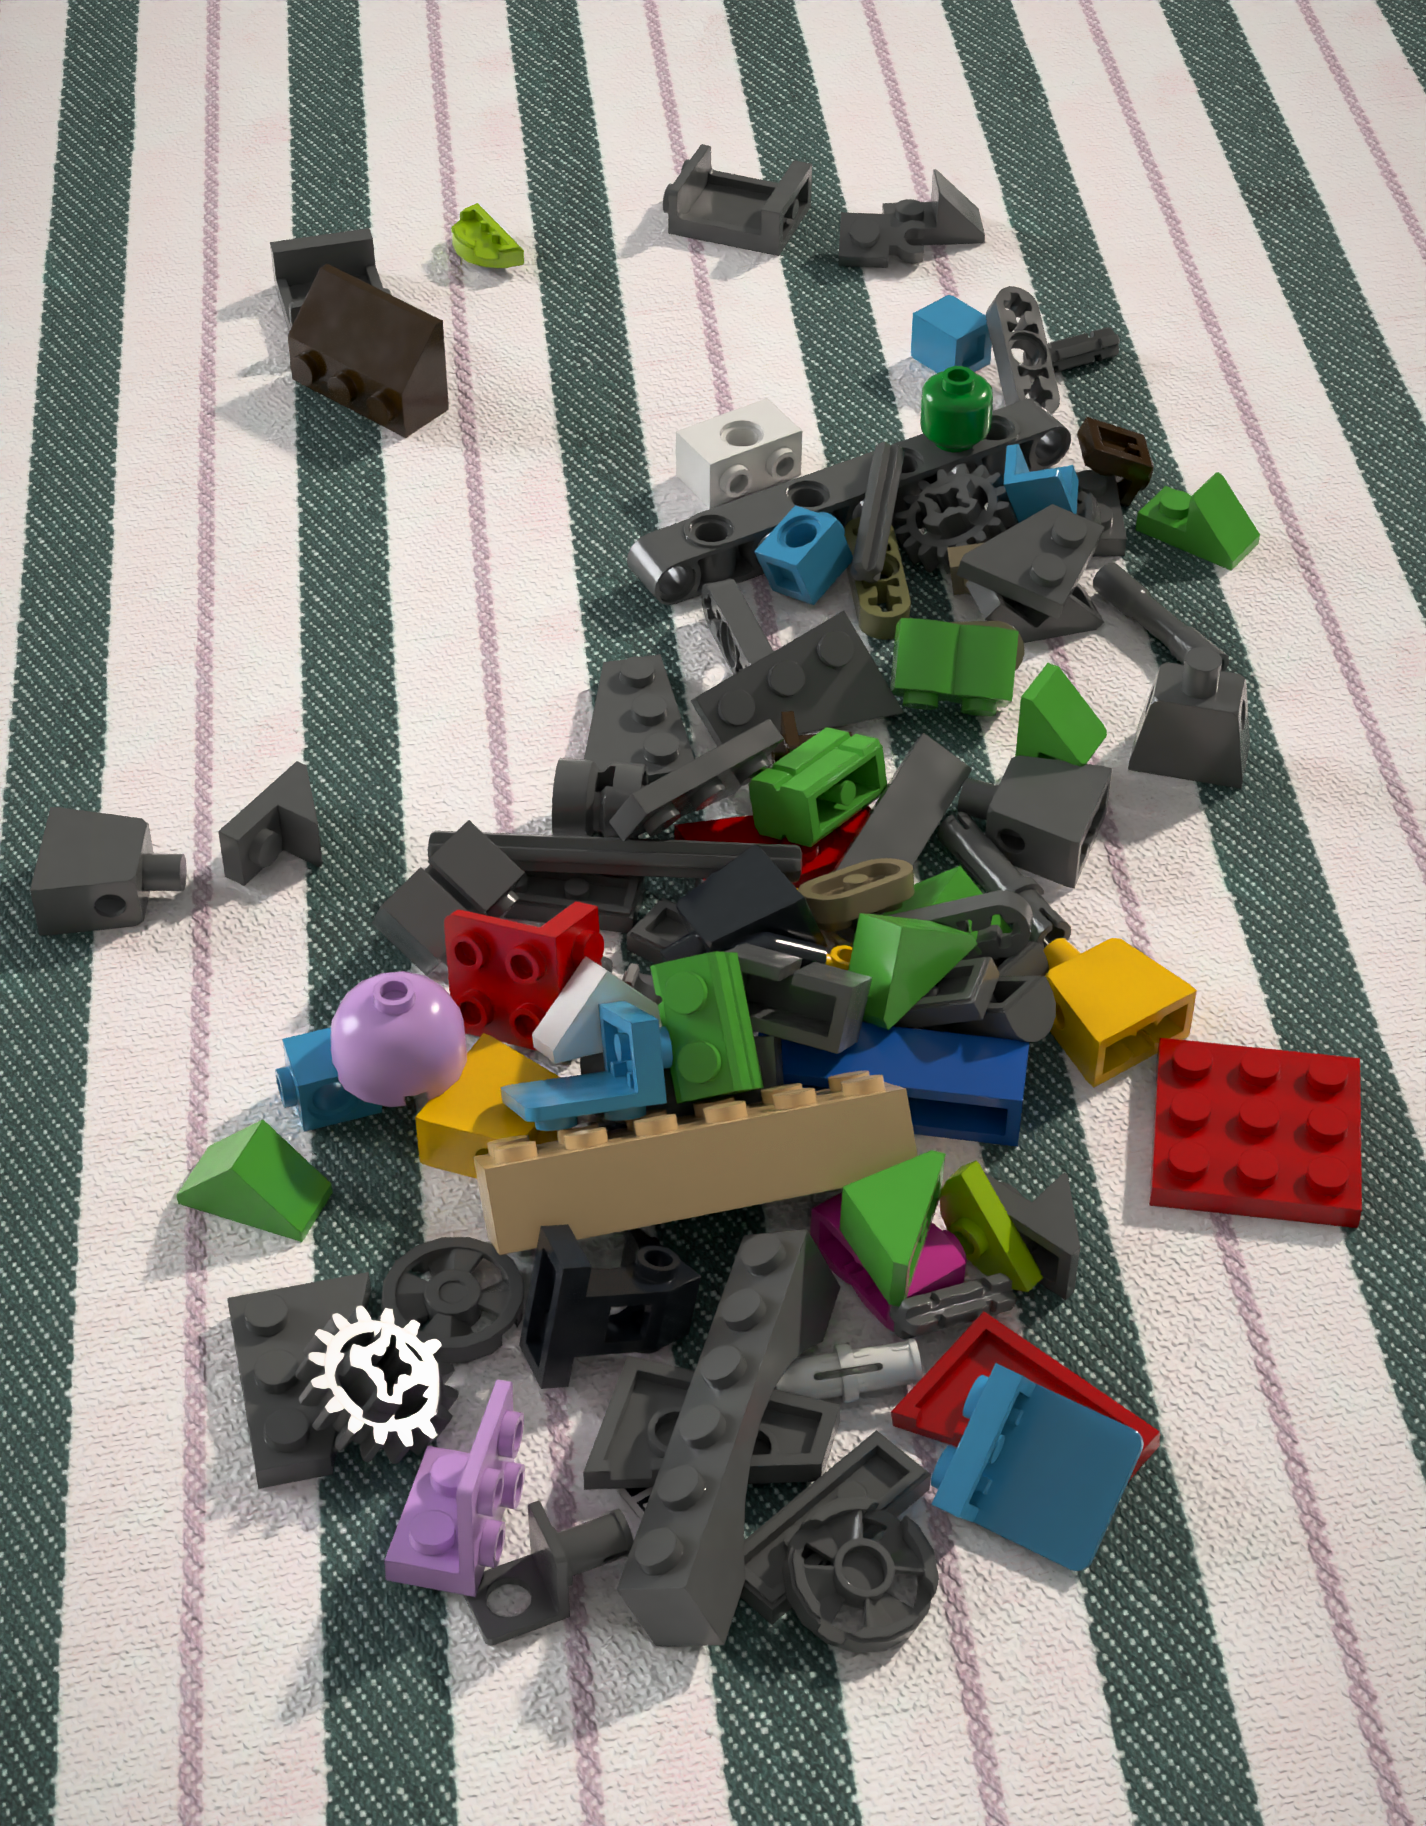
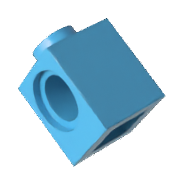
M796 505L754 551L772 591L811 605L816 604L851 564L853 559L852 552L844 536V527L834 516L826 512L817 513Z
M331 1027L282 1039L286 1066L275 1069L278 1091L284 1108L296 1106L304 1132L382 1112V1105L364 1102L346 1091L338 1080V1071L332 1063Z

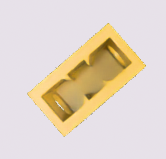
M1058 938L1050 942L1043 949L1049 965V971L1044 977L1049 982L1056 1002V1017L1050 1032L1093 1088L1157 1054L1159 1038L1183 1040L1190 1036L1197 990L1124 940L1110 938L1080 953L1065 938Z
M483 1033L468 1051L467 1062L459 1080L442 1095L430 1099L415 1117L420 1163L477 1179L473 1157L489 1154L487 1143L490 1141L519 1135H529L530 1141H535L536 1145L558 1141L556 1130H537L535 1122L525 1121L502 1102L501 1087L560 1077L496 1038Z

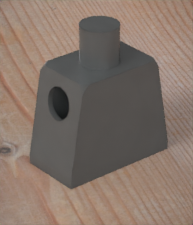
M1197 647L1189 650L1185 655L1184 665L1169 662L1160 665L1137 726L1128 770L1242 789L1250 747L1246 679L1237 673L1221 671V655L1215 650L1206 647Z
M1019 755L1011 758L999 785L967 777L960 792L958 812H965L969 816L987 820L985 835L1009 859L1013 866L1075 889L1107 813L1112 768L1091 764L1076 766L1060 760Z
M50 807L30 888L39 935H58L138 926L145 919L150 891L185 890L187 876L185 855L154 853L149 823L142 818Z

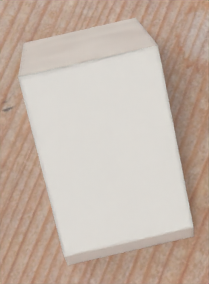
M585 956L533 1032V1045L535 1049L555 1064L603 1052L598 1004L625 1000L659 1019V1027H662L658 1005Z

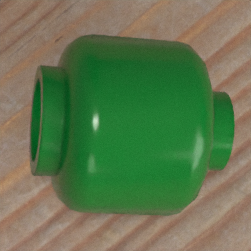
M952 366L931 376L924 384L921 395L920 425L923 434L938 448L948 452L967 451L984 440L991 429L993 406L991 385L984 377L963 366Z

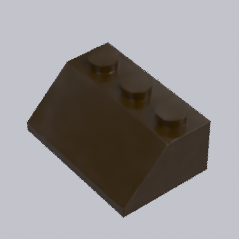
M329 264L321 267L287 335L292 379L404 438H407L449 410L443 320Z

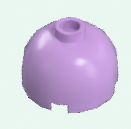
M400 971L380 973L362 980L345 995L332 1019L330 1033L332 1063L338 1071V1080L346 1091L364 1102L387 1107L406 1106L405 1096H415L426 1091L427 1099L430 1100L442 1095L459 1080L467 1062L465 1028L460 1008L440 984L424 975Z

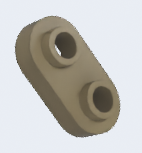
M893 858L867 860L809 880L800 885L798 891L804 896L820 930H843L850 927L853 920L859 918L860 913H886L901 908L902 902L910 899L915 893L913 866L907 861Z

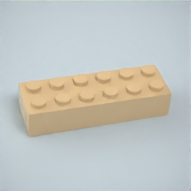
M867 1070L855 1071L828 1077L830 1089L815 1091L814 1088H802L801 1083L786 1084L761 1090L762 1102L746 1104L745 1101H735L734 1096L717 1097L693 1103L695 1114L676 1118V1114H667L666 1109L646 1111V1115L643 1117L625 1120L627 1127L606 1131L605 1127H598V1122L578 1124L572 1128L556 1130L558 1141L536 1145L535 1141H530L529 1135L512 1136L490 1141L487 1143L489 1154L473 1157L488 1240L498 1254L503 1255L537 1248L541 1226L568 1224L576 1239L580 1240L843 1188V1186L918 1156L906 1088L884 1082L883 1075H869Z

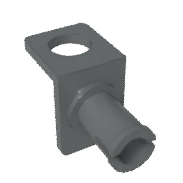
M539 1500L528 1504L531 1554L484 1571L476 1596L464 1595L485 1644L490 1646L496 1645L570 1617L568 1586L573 1584V1576L624 1557L627 1559L634 1540L628 1522L619 1508L610 1511V1514L557 1532L551 1525ZM507 1584L519 1585L531 1595V1603L524 1612L517 1616H499L493 1613L487 1606L488 1596L494 1589Z

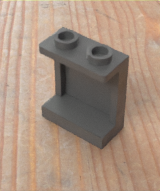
M701 144L692 158L685 160L681 173L675 182L668 184L665 189L663 211L668 213V234L779 256L811 207L812 164L794 160L780 182L776 183L714 170L711 166V146Z
M369 228L270 242L274 285L288 331H290L319 269L326 264L392 295L391 291L383 288L375 265L373 237Z

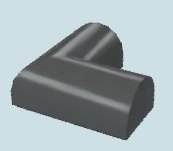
M1028 941L1026 947L1018 954L993 960L1000 975L983 1020L921 1028L923 1030L1010 1039L1021 1042H1037L1045 1038L1052 1029L1056 1017V1002L1049 982L1044 977L1049 971V965L1040 942Z

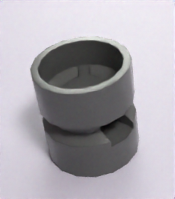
M559 758L555 770L552 795L553 835L591 837L595 831H599L604 837L620 838L609 821L632 793L648 785L647 765L612 761L606 770H599L594 760ZM643 834L638 835L634 838L642 839Z

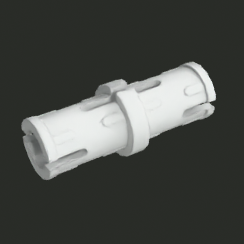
M909 1338L903 1342L851 1349L849 1342L835 1344L832 1353L795 1359L788 1366L774 1389L818 1400L841 1396L842 1401L847 1403L858 1401L859 1393L912 1383L916 1385L923 1377L918 1345L915 1338ZM870 1365L878 1367L877 1371L823 1380L814 1379L816 1374Z

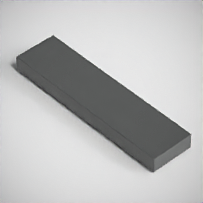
M923 733L908 751L832 872L863 861L880 858L900 859L909 862L913 866L972 768ZM870 913L874 915H883V913ZM859 918L854 919L850 927L834 932L851 944Z

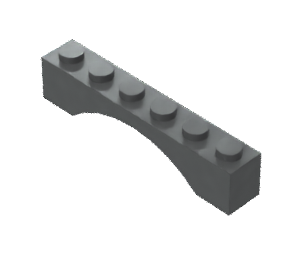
M807 1229L744 1235L616 1589L655 1646L725 1644L745 1583V1500L751 1457L760 1422L772 1392L788 1366L806 1349L823 1342L841 1288Z

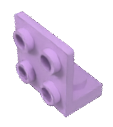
M496 1380L470 1453L427 1446L385 1558L387 1581L475 1597L485 1567L496 1568L498 1566L503 1551L506 1531L505 1522L501 1520L505 1508L517 1509L525 1479L524 1464L514 1462L522 1440L524 1414L513 1411L512 1382Z

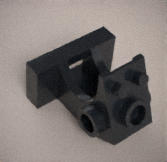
M568 1224L541 1226L519 1346L540 1388L569 1387L574 1357L635 1352L651 1354L689 1335L701 1275L681 1261L675 1252L663 1247L656 1237H650L640 1228L624 1231L623 1235L626 1240L621 1266L603 1269L591 1266ZM627 1306L619 1313L610 1315L611 1307Z

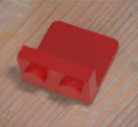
M575 901L541 927L465 910H456L444 920L450 996L460 1008L466 1034L480 1037L485 1033L503 1043L538 1051L534 1048L532 1034L585 956L602 966L604 939L599 930L598 906Z

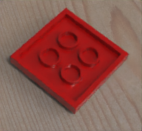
M1159 1038L1149 1206L1358 1228L1362 1213L1360 1058Z

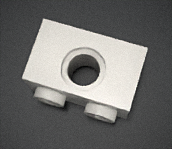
M765 398L677 430L676 476L711 509L801 475L803 430L773 402Z

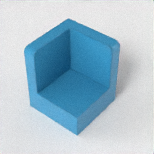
M947 295L913 313L911 356L913 359L936 373L952 366H963L976 372L990 364L992 343L986 315L952 295Z
M1019 444L1007 446L1004 487L1019 523L1052 504L1077 514L1079 480L1073 465L1030 472Z

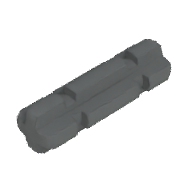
M1106 327L1091 331L1090 337H1088L1087 333L1048 343L1055 373L1092 364L1095 362L1094 357H1097L1098 361L1116 357L1119 353L1118 344L1120 339L1112 328ZM1024 351L1022 364L1034 366L1031 356Z
M998 1273L906 1298L900 1307L891 1306L889 1316L894 1322L895 1334L901 1339L907 1340L975 1321L983 1311L990 1316L1010 1311L1015 1306L1017 1297L1011 1290L1012 1280L1005 1274Z

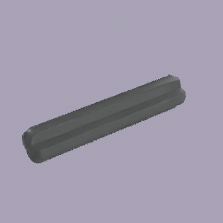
M881 442L875 447L850 573L856 581L864 580L869 584L875 583L880 579L883 570L905 454L899 445Z

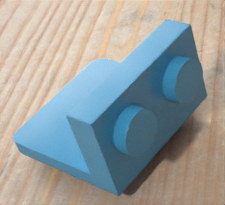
M625 1000L598 1004L605 1071L506 1085L501 1087L502 1102L525 1121L535 1122L536 1129L541 1131L572 1128L578 1125L577 1116L604 1112V1119L611 1121L643 1117L646 1115V1106L667 1103L664 1069L671 1068L673 1060L672 1045L667 1028L665 1026L659 1027V1019Z
M995 1363L990 1376L980 1375L967 1396L963 1408V1416L970 1420L958 1447L949 1444L935 1466L931 1478V1486L938 1489L931 1505L958 1518L974 1522L1070 1570L1084 1571L1091 1565L1140 1457L1144 1446L1143 1438L1136 1430L1044 1388L1028 1378Z

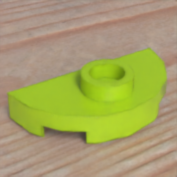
M478 203L460 212V220L451 228L452 245L458 256L469 263L487 268H509L524 265V250Z
M975 1160L961 1166L946 1180L941 1189L939 1200L940 1214L946 1229L953 1233L960 1241L965 1251L966 1259L986 1277L998 1273L1005 1274L1012 1280V1289L1029 1292L1043 1278L1040 1269L979 1162Z

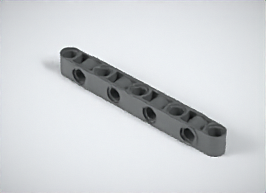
M1028 399L992 411L991 429L984 440L967 451H944L927 439L924 434L892 444L901 446L905 454L891 525L893 527L899 525L895 518L896 513L908 510L903 501L905 495L918 496L921 493L918 482L924 480L932 484L938 481L937 472L944 469L947 475L951 476L955 475L960 464H965L969 473L972 474L980 465L986 466L990 476L998 472L1004 481L1006 449L1008 445L1019 444L1030 472L1044 470L1057 464L1065 456L1071 444V433L1037 401ZM875 451L695 514L687 520L650 532L640 537L632 545L627 557L628 568L661 604L665 605L678 604L701 595L704 584L727 579H734L738 584L763 575V569L754 551L795 505L817 513H829L844 528L850 520L861 517L872 457Z

